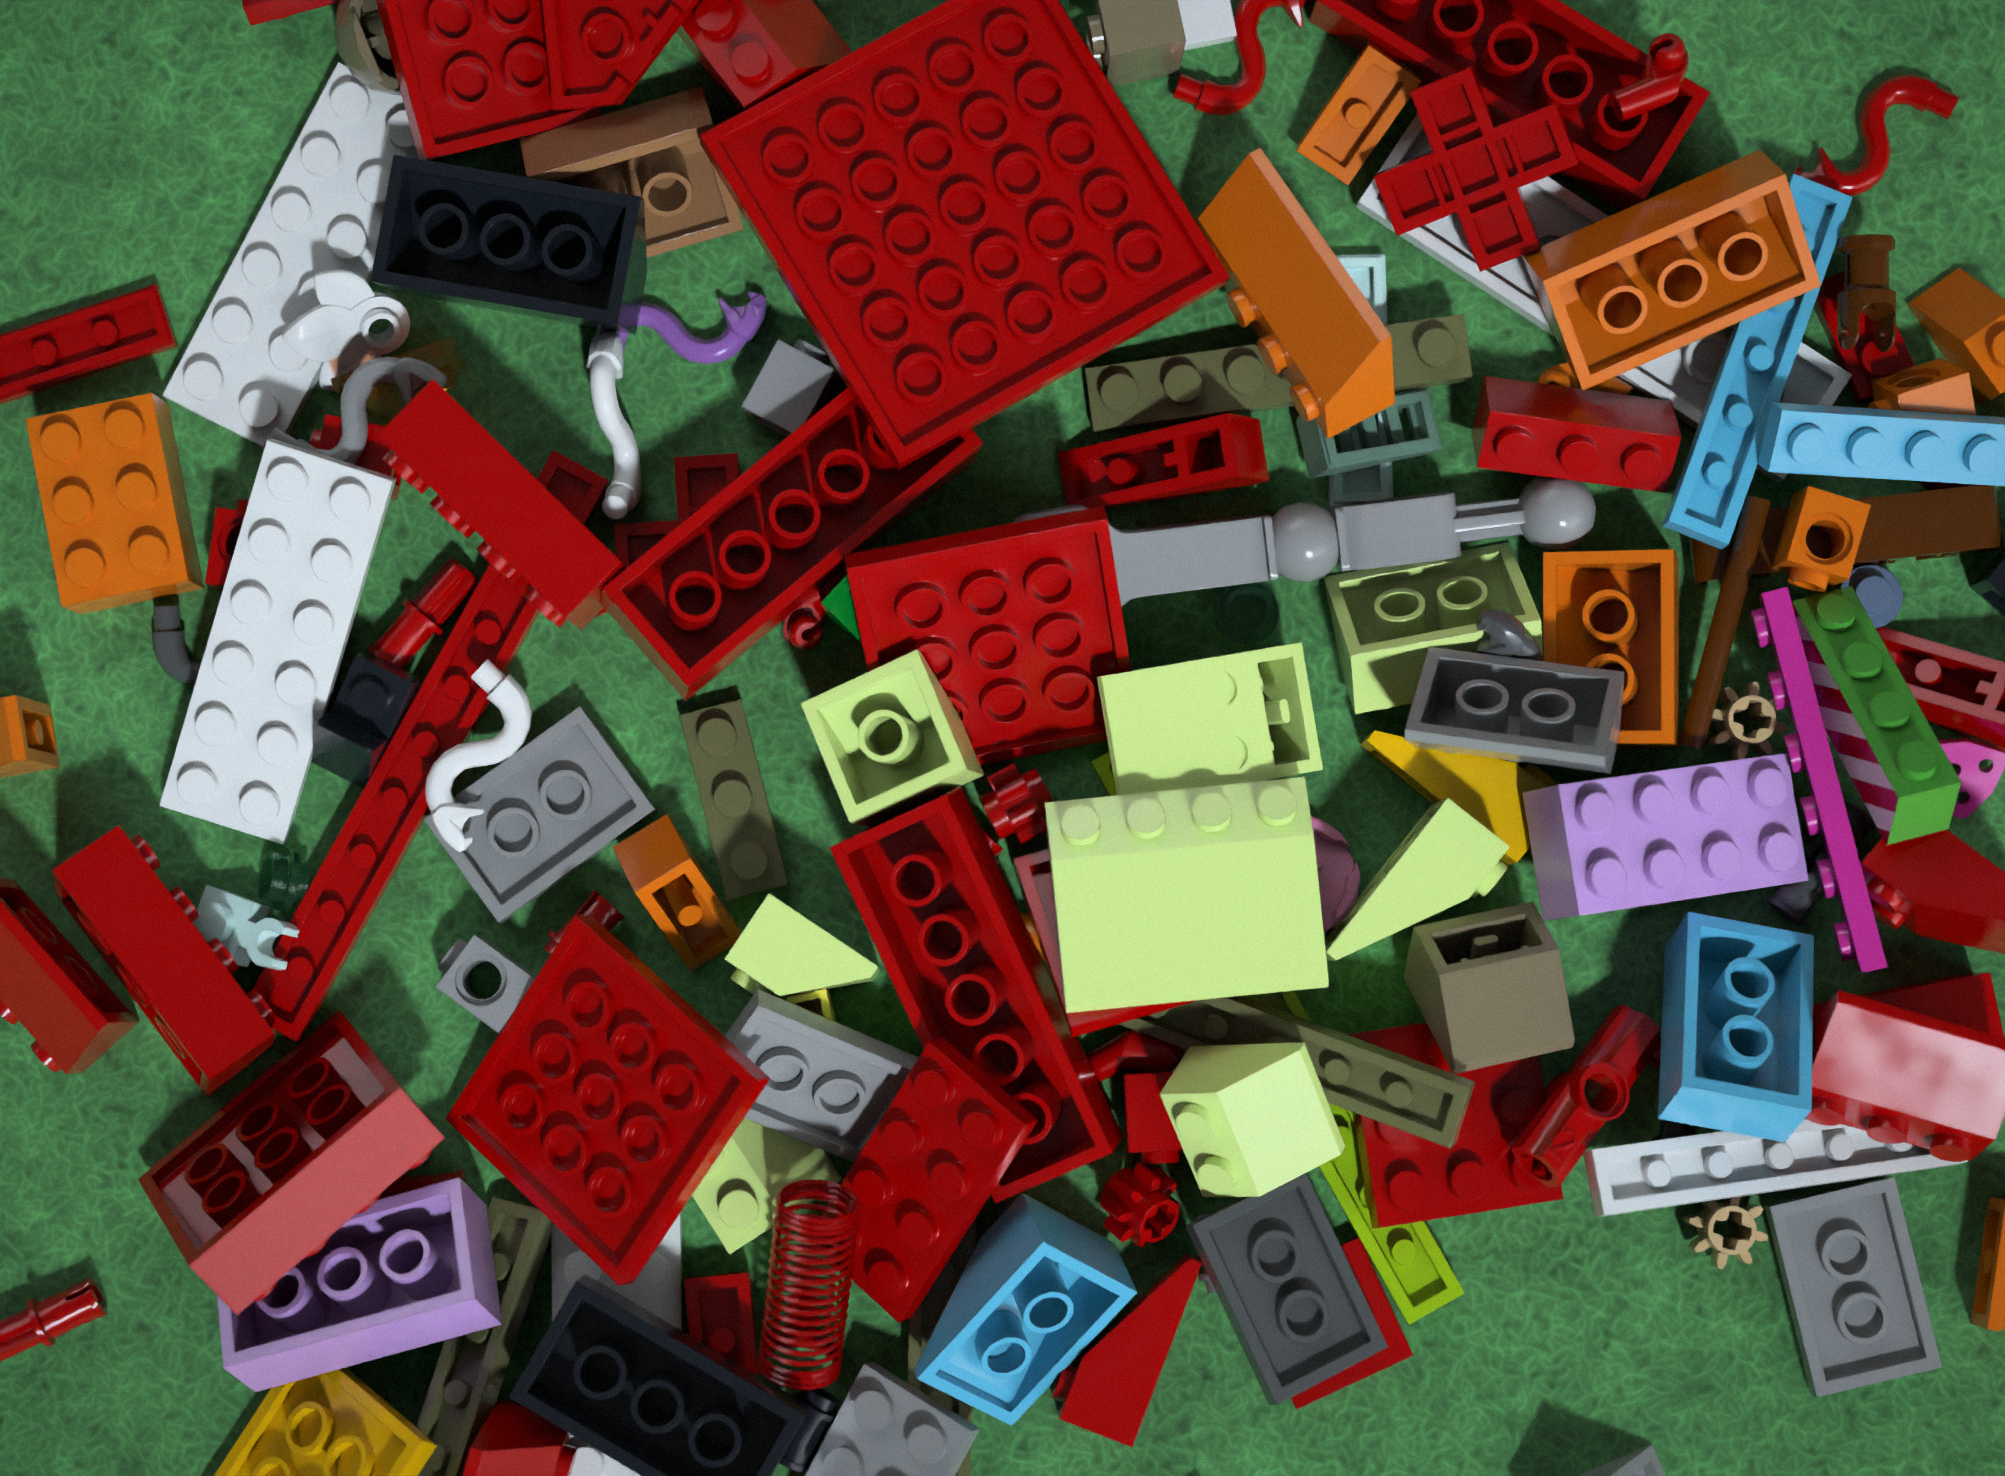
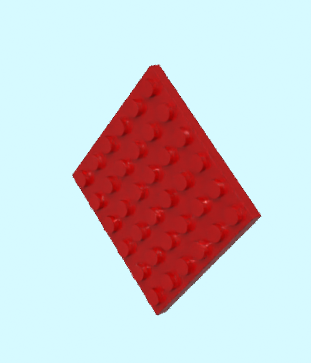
M948 0L700 134L701 147L898 470L1226 285L1230 278L1058 0Z

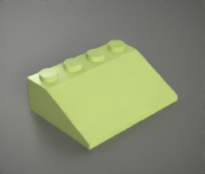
M1305 777L1045 802L1047 844L1066 1013L1328 987L1329 978L1316 851Z

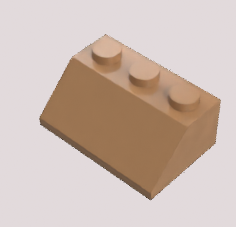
M702 86L519 139L528 178L642 197L645 210L647 258L744 230L737 204L700 145V134L714 127Z

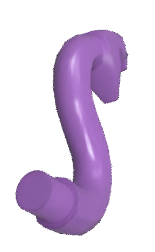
M749 292L748 297L750 301L746 306L731 307L723 298H719L718 302L726 328L718 337L711 339L694 336L672 311L659 304L649 302L641 303L637 327L647 326L655 329L676 354L688 361L701 364L720 363L733 357L742 349L746 342H750L756 336L765 319L767 299L762 294ZM597 328L594 337L610 330ZM618 332L623 344L624 355L626 338L629 336V333Z

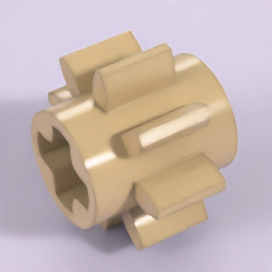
M1755 681L1746 685L1742 698H1739L1736 692L1729 686L1719 691V698L1724 703V706L1720 710L1714 709L1711 721L1716 722L1718 734L1714 735L1708 743L1710 746L1726 742L1733 746L1731 752L1732 761L1744 759L1749 745H1752L1760 756L1770 755L1773 753V750L1767 738L1771 734L1782 733L1788 730L1787 725L1777 722L1773 700H1766L1758 696L1760 688L1759 683ZM1749 707V718L1758 721V729L1747 732L1743 736V725L1734 722V714L1744 711Z
M1741 1197L1723 1199V1202H1717L1716 1200L1701 1202L1704 1208L1698 1216L1685 1215L1683 1217V1221L1696 1227L1699 1236L1690 1242L1688 1248L1696 1253L1703 1252L1708 1248L1713 1249L1711 1264L1719 1269H1723L1726 1265L1728 1255H1735L1741 1262L1748 1265L1751 1264L1752 1257L1748 1249L1755 1240L1767 1241L1769 1237L1757 1230L1754 1220L1764 1210L1761 1205L1750 1204L1744 1208L1738 1207ZM1729 1217L1730 1221L1739 1224V1231L1737 1236L1729 1235L1723 1240V1236L1713 1232V1226L1716 1220L1726 1221Z

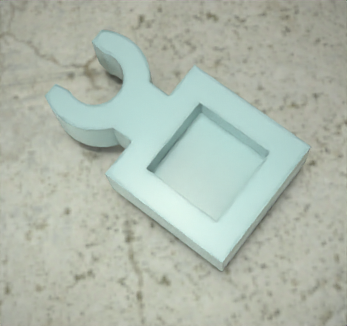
M206 885L197 909L200 918L193 922L207 943L216 937L229 951L236 964L248 967L250 960H252L256 965L285 970L288 962L275 957L272 950L273 942L280 934L295 938L299 934V929L292 923L274 918H266L269 906L210 885Z

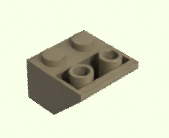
M1533 902L1424 924L1413 928L1403 978L1452 1074L1573 1048L1575 1037L1560 951Z

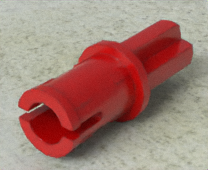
M455 559L448 560L412 601L407 598L402 601L406 608L376 642L367 649L369 652L403 669L434 633L441 636L445 632L440 626L477 586V578L459 561Z
M89 1277L69 1287V1289L41 1301L32 1298L27 1301V1309L1 1320L0 1362L40 1343L50 1347L55 1344L56 1337L84 1323L107 1315V1307L104 1304L100 1305L103 1298L94 1279Z

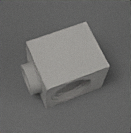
M778 339L742 404L745 416L784 437H788L821 410L837 378L835 370L827 365L830 357L819 348L805 341L797 339L792 347Z
M473 935L468 943L460 938L446 953L438 966V970L445 975L436 988L493 1030L501 1033L537 975L484 936ZM488 961L498 968L501 974V985L496 994L490 998L483 999L473 991L471 975L479 964Z

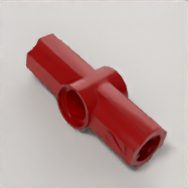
M1626 1005L1613 1008L1570 1069L1557 1073L1550 1080L1546 1088V1102L1511 1148L1515 1157L1514 1164L1529 1178L1536 1179L1548 1187L1561 1185L1605 1122L1616 1119L1625 1112L1629 1103L1630 1087L1661 1045V1038L1659 1037L1660 1028L1645 1013H1639ZM1585 1086L1590 1094V1105L1586 1101L1584 1094Z

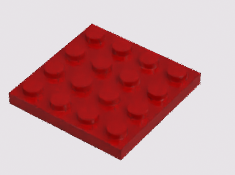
M1104 506L844 555L868 672L912 651L919 650L959 714L980 765L1107 741L1097 677L1131 671L1108 518Z
M576 915L445 1119L618 1286L634 1283L770 1080V1077L591 915Z

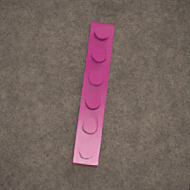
M1788 587L1761 593L1758 596L1761 608L1750 611L1752 624L1759 647L1771 646L1777 671L1767 673V680L1776 711L1787 708L1794 733L1784 735L1783 740L1792 772L1804 771L1810 796L1800 798L1801 810L1809 836L1821 834L1827 859L1816 861L1821 886L1826 899L1837 896L1843 922L1833 924L1839 954L1842 962L1854 959L1856 970L1861 973L1888 967Z

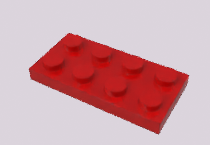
M943 1037L928 1042L841 1183L842 1186L848 1188L859 1198L861 1205L851 1280L898 1323L913 1317L1038 1121ZM829 1203L827 1206L845 1215L849 1214L846 1210L835 1204ZM823 1212V1214L821 1215L832 1219L838 1218L837 1216L826 1212ZM821 1236V1237H824V1238H832V1237H834V1236ZM843 1241L836 1242L840 1245L844 1244ZM829 1244L815 1245L827 1249L833 1248V1246ZM841 1251L835 1252L839 1255L843 1254ZM825 1255L828 1259L833 1258L830 1255Z

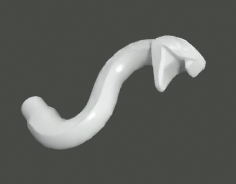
M610 330L592 339L586 367L590 369V391L594 412L602 431L611 444L614 456V477L606 489L602 508L608 517L620 519L637 505L642 490V473L637 442L632 429L621 413L616 395L615 379L623 377V344L619 333Z
M489 659L470 678L488 694L486 698L500 710L504 720L501 732L492 739L462 743L448 749L433 763L426 778L425 796L432 814V823L442 840L458 852L465 851L473 842L472 837L464 838L462 828L469 817L483 814L484 809L456 803L451 792L454 779L465 769L500 763L511 757L524 743L531 726L532 709L529 696L511 674L506 676Z

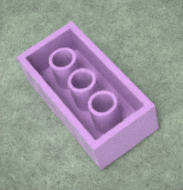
M1788 753L1560 784L1522 793L1543 921L1809 881Z
M460 1177L377 1200L368 1210L354 1215L329 1237L328 1242L319 1252L304 1258L278 1280L275 1288L265 1298L252 1302L240 1314L236 1315L217 1295L223 1368L251 1390L258 1392L502 1325L487 1205Z

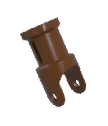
M1867 234L1837 239V250L1844 254V290L1837 295L1838 341L1843 349H1851L1857 343L1859 338V315L1861 312L1874 322V342L1876 348L1881 352H1887L1894 345L1896 337V291L1889 289V252L1895 249V239L1893 236Z

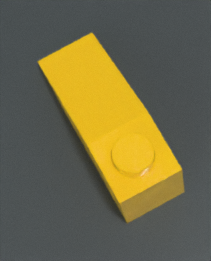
M1375 730L1368 734L1360 744L1432 804L1449 798L1509 845V849L1501 858L1507 865L1517 863L1531 846L1522 793L1557 785L1551 777L1531 763H1527L1524 768H1521L1515 762L1498 758L1417 748L1407 742L1405 737Z

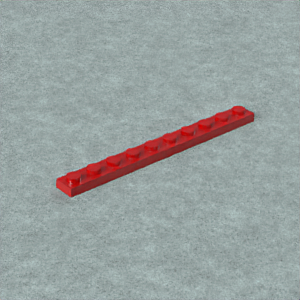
M554 450L537 477V480L586 528L603 500L606 489L611 484L608 479ZM488 565L289 922L299 929L298 937L282 935L275 947L273 954L275 957L288 962L286 969L274 970L264 967L252 989L260 993L277 1018V1021L270 1025V1027L296 1042L302 1041L430 811L426 802L425 785L433 763L448 749L469 741L490 703L486 698L488 694L470 677L487 659L506 674L540 613L523 595L531 584L522 576L513 583L494 566Z

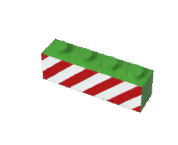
M1849 586L1791 601L1825 730L1886 845L1948 830L1961 781L1853 587Z

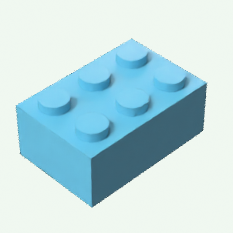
M1687 912L1665 945L1658 1119L1775 1141H1787L1812 1110L1814 935Z

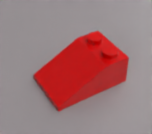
M1949 830L1886 845L1882 837L1861 861L1874 916L1888 927L1897 930L1903 925L1917 936L2005 954V872Z

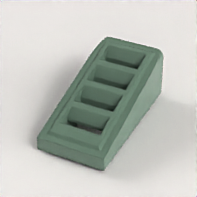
M1428 388L1395 393V404L1376 413H1381L1388 443V445L1384 446L1381 445L1374 415L1356 424L1362 446L1360 450L1355 449L1351 428L1327 439L1314 419L1305 422L1299 416L1296 423L1309 476L1316 478L1339 474L1441 450L1442 444ZM1406 408L1413 441L1405 442L1398 409Z

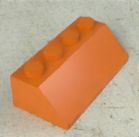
M1258 148L1249 153L1198 217V225L1230 276L1224 286L1228 291L1226 293V300L1234 318L1242 328L1248 325L1252 326L1260 338L1257 340L1258 349L1269 370L1274 375L1283 372L1292 387L1289 388L1290 397L1299 415L1305 422L1314 419L1326 438L1329 439L1395 404L1392 336L1262 149Z
M1757 150L1541 246L1540 249L1522 255L1541 308L1582 391L1821 286L1786 174L1761 150Z

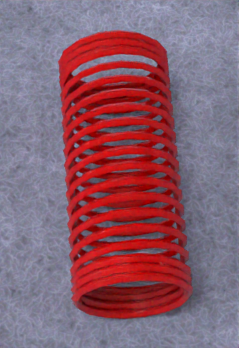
M806 1179L790 1183L781 1188L776 1195V1206L774 1208L776 1216L773 1219L775 1226L772 1229L769 1277L766 1280L768 1287L765 1290L767 1297L764 1300L766 1307L763 1310L762 1338L758 1355L759 1371L769 1381L781 1387L794 1390H814L826 1387L837 1380L841 1373L843 1340L846 1336L844 1330L847 1326L848 1299L850 1297L849 1290L852 1286L851 1278L853 1276V1258L856 1247L855 1239L858 1235L857 1227L859 1225L861 1208L859 1198L848 1188L825 1180ZM802 1199L821 1200L835 1204L846 1210L849 1214L845 1215L833 1208L817 1204H798L787 1208L784 1204ZM802 1209L819 1210L833 1214L838 1218L832 1219L820 1215L797 1214L792 1211ZM789 1231H796L802 1234L794 1235ZM821 1236H834V1237H832V1238H824V1237H821ZM789 1241H797V1242L806 1243V1244H812V1245H803V1244L792 1245V1244H790V1243H788V1242H789ZM843 1241L844 1244L840 1245L836 1242ZM829 1244L833 1246V1248L827 1249L815 1245ZM795 1251V1252H798V1253L809 1254V1255H801V1254L791 1255V1254H788V1253H786V1252ZM841 1251L843 1254L839 1255L835 1252ZM814 1255H830L833 1258L825 1259ZM793 1261L795 1263H801L806 1265H789L784 1262ZM813 1265H828L832 1268L824 1269ZM791 1271V1272H793V1273H798V1274H803V1275H797V1274H795V1275H787V1274L782 1273V1272ZM811 1275H827L831 1278L823 1279ZM789 1281V1282H792V1283H795V1284H794V1285H785V1284H783V1283H781V1282ZM826 1285L830 1288L822 1289L814 1286ZM788 1291L790 1293H793V1295L786 1296L784 1294H781L780 1292ZM823 1295H825V1296L828 1297V1299H824V1300H823V1299H821V1298H817V1297H813V1296H823ZM786 1301L788 1303H791V1305L784 1306L779 1302ZM822 1305H824L825 1307H827V1309H823V1310H822V1309H820V1308H816V1307H812V1306H822ZM783 1311H785V1312L789 1313L790 1315H784V1316H783V1315H781V1314H778V1312H783ZM822 1315H823V1316L826 1317L827 1319L821 1320V1319H819V1318H815V1317H811V1316H822ZM783 1321L785 1323H788V1325L782 1326L777 1324V1322ZM821 1325H822V1326L825 1327L826 1329L820 1330V1329H818V1328H814V1327H811V1326H821ZM782 1331L784 1333L776 1334L775 1332ZM803 1347L814 1351H796L786 1348ZM779 1351L798 1357L824 1355L827 1358L816 1361H795L784 1359L772 1352ZM767 1356L782 1364L796 1367H813L830 1361L833 1363L826 1368L815 1371H794L772 1364L767 1359Z

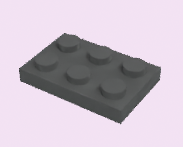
M1307 1173L1260 1197H1242L1185 1226L1269 1405H1278L1388 1347Z

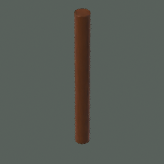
M1750 495L1745 497L1678 744L1704 750L1770 509L1771 501Z

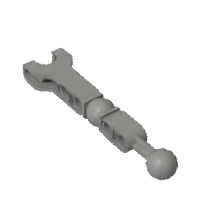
M1536 476L1524 486L1520 496L1514 498L1456 505L1455 492H1436L1331 505L1328 507V510L1316 503L1297 502L1283 507L1272 518L1265 513L1119 530L1109 524V531L1122 608L1124 604L1134 598L1278 580V575L1292 582L1309 583L1325 577L1334 568L1343 572L1451 559L1461 556L1460 542L1523 535L1530 544L1543 551L1561 552L1576 547L1588 536L1595 523L1596 505L1591 490L1584 482ZM1067 505L1030 511L1015 518V522L1088 508L1083 505Z

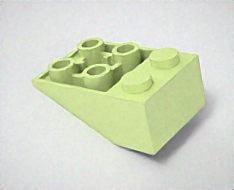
M1302 642L1097 677L1117 795L1257 782L1323 770Z

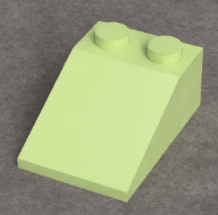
M1449 798L1431 804L1359 895L1346 917L1326 937L1327 961L1345 957L1470 897L1476 898L1479 894L1484 897L1506 871L1508 866L1500 861V859L1510 846Z

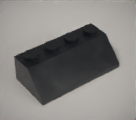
M398 155L393 156L370 282L395 293L636 335L647 276L645 210L642 197Z

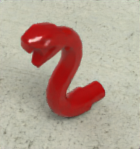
M1241 0L1234 15L1237 32L1234 40L1243 65L1241 77L1235 84L1220 85L1206 78L1203 82L1180 73L1172 97L1194 105V110L1219 116L1237 113L1251 104L1261 91L1266 78L1267 61L1257 30L1261 15L1270 7L1281 6L1300 29L1304 24L1301 9L1305 2L1312 0Z
M1905 74L1885 80L1868 94L1861 106L1859 125L1865 154L1860 166L1850 172L1839 171L1824 149L1820 148L1817 152L1818 167L1814 171L1803 172L1799 166L1792 175H1799L1849 196L1859 195L1871 189L1882 178L1889 165L1890 145L1884 121L1888 108L1893 104L1909 105L1922 113L1924 110H1927L1948 120L1959 100V96L1937 87L1938 82L1919 75Z

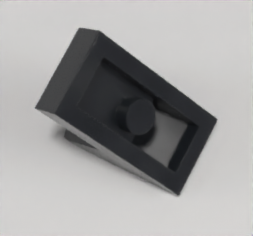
M365 649L357 653L332 710L319 718L315 723L311 762L364 789L398 729L421 678Z

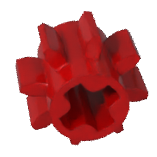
M1012 763L987 776L992 790L981 795L978 799L1000 840L1015 832L1022 845L1046 832V823L1043 820V817L1046 816L1045 802H1053L1035 768L1020 775L1015 764Z
M1141 1162L1137 1163L1135 1168H1124L1117 1171L1107 1181L1102 1192L1100 1206L1110 1214L1103 1223V1226L1122 1243L1131 1239L1136 1245L1143 1247L1146 1241H1160L1173 1230L1179 1218L1181 1204L1171 1196L1178 1184L1160 1168L1151 1171Z

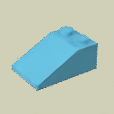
M1021 1193L980 1238L914 1368L916 1378L1012 1426L1057 1379L1062 1370H1065L1137 1293L1115 1243L1028 1195Z

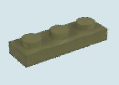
M739 699L679 715L726 900L729 901L789 885L742 700Z

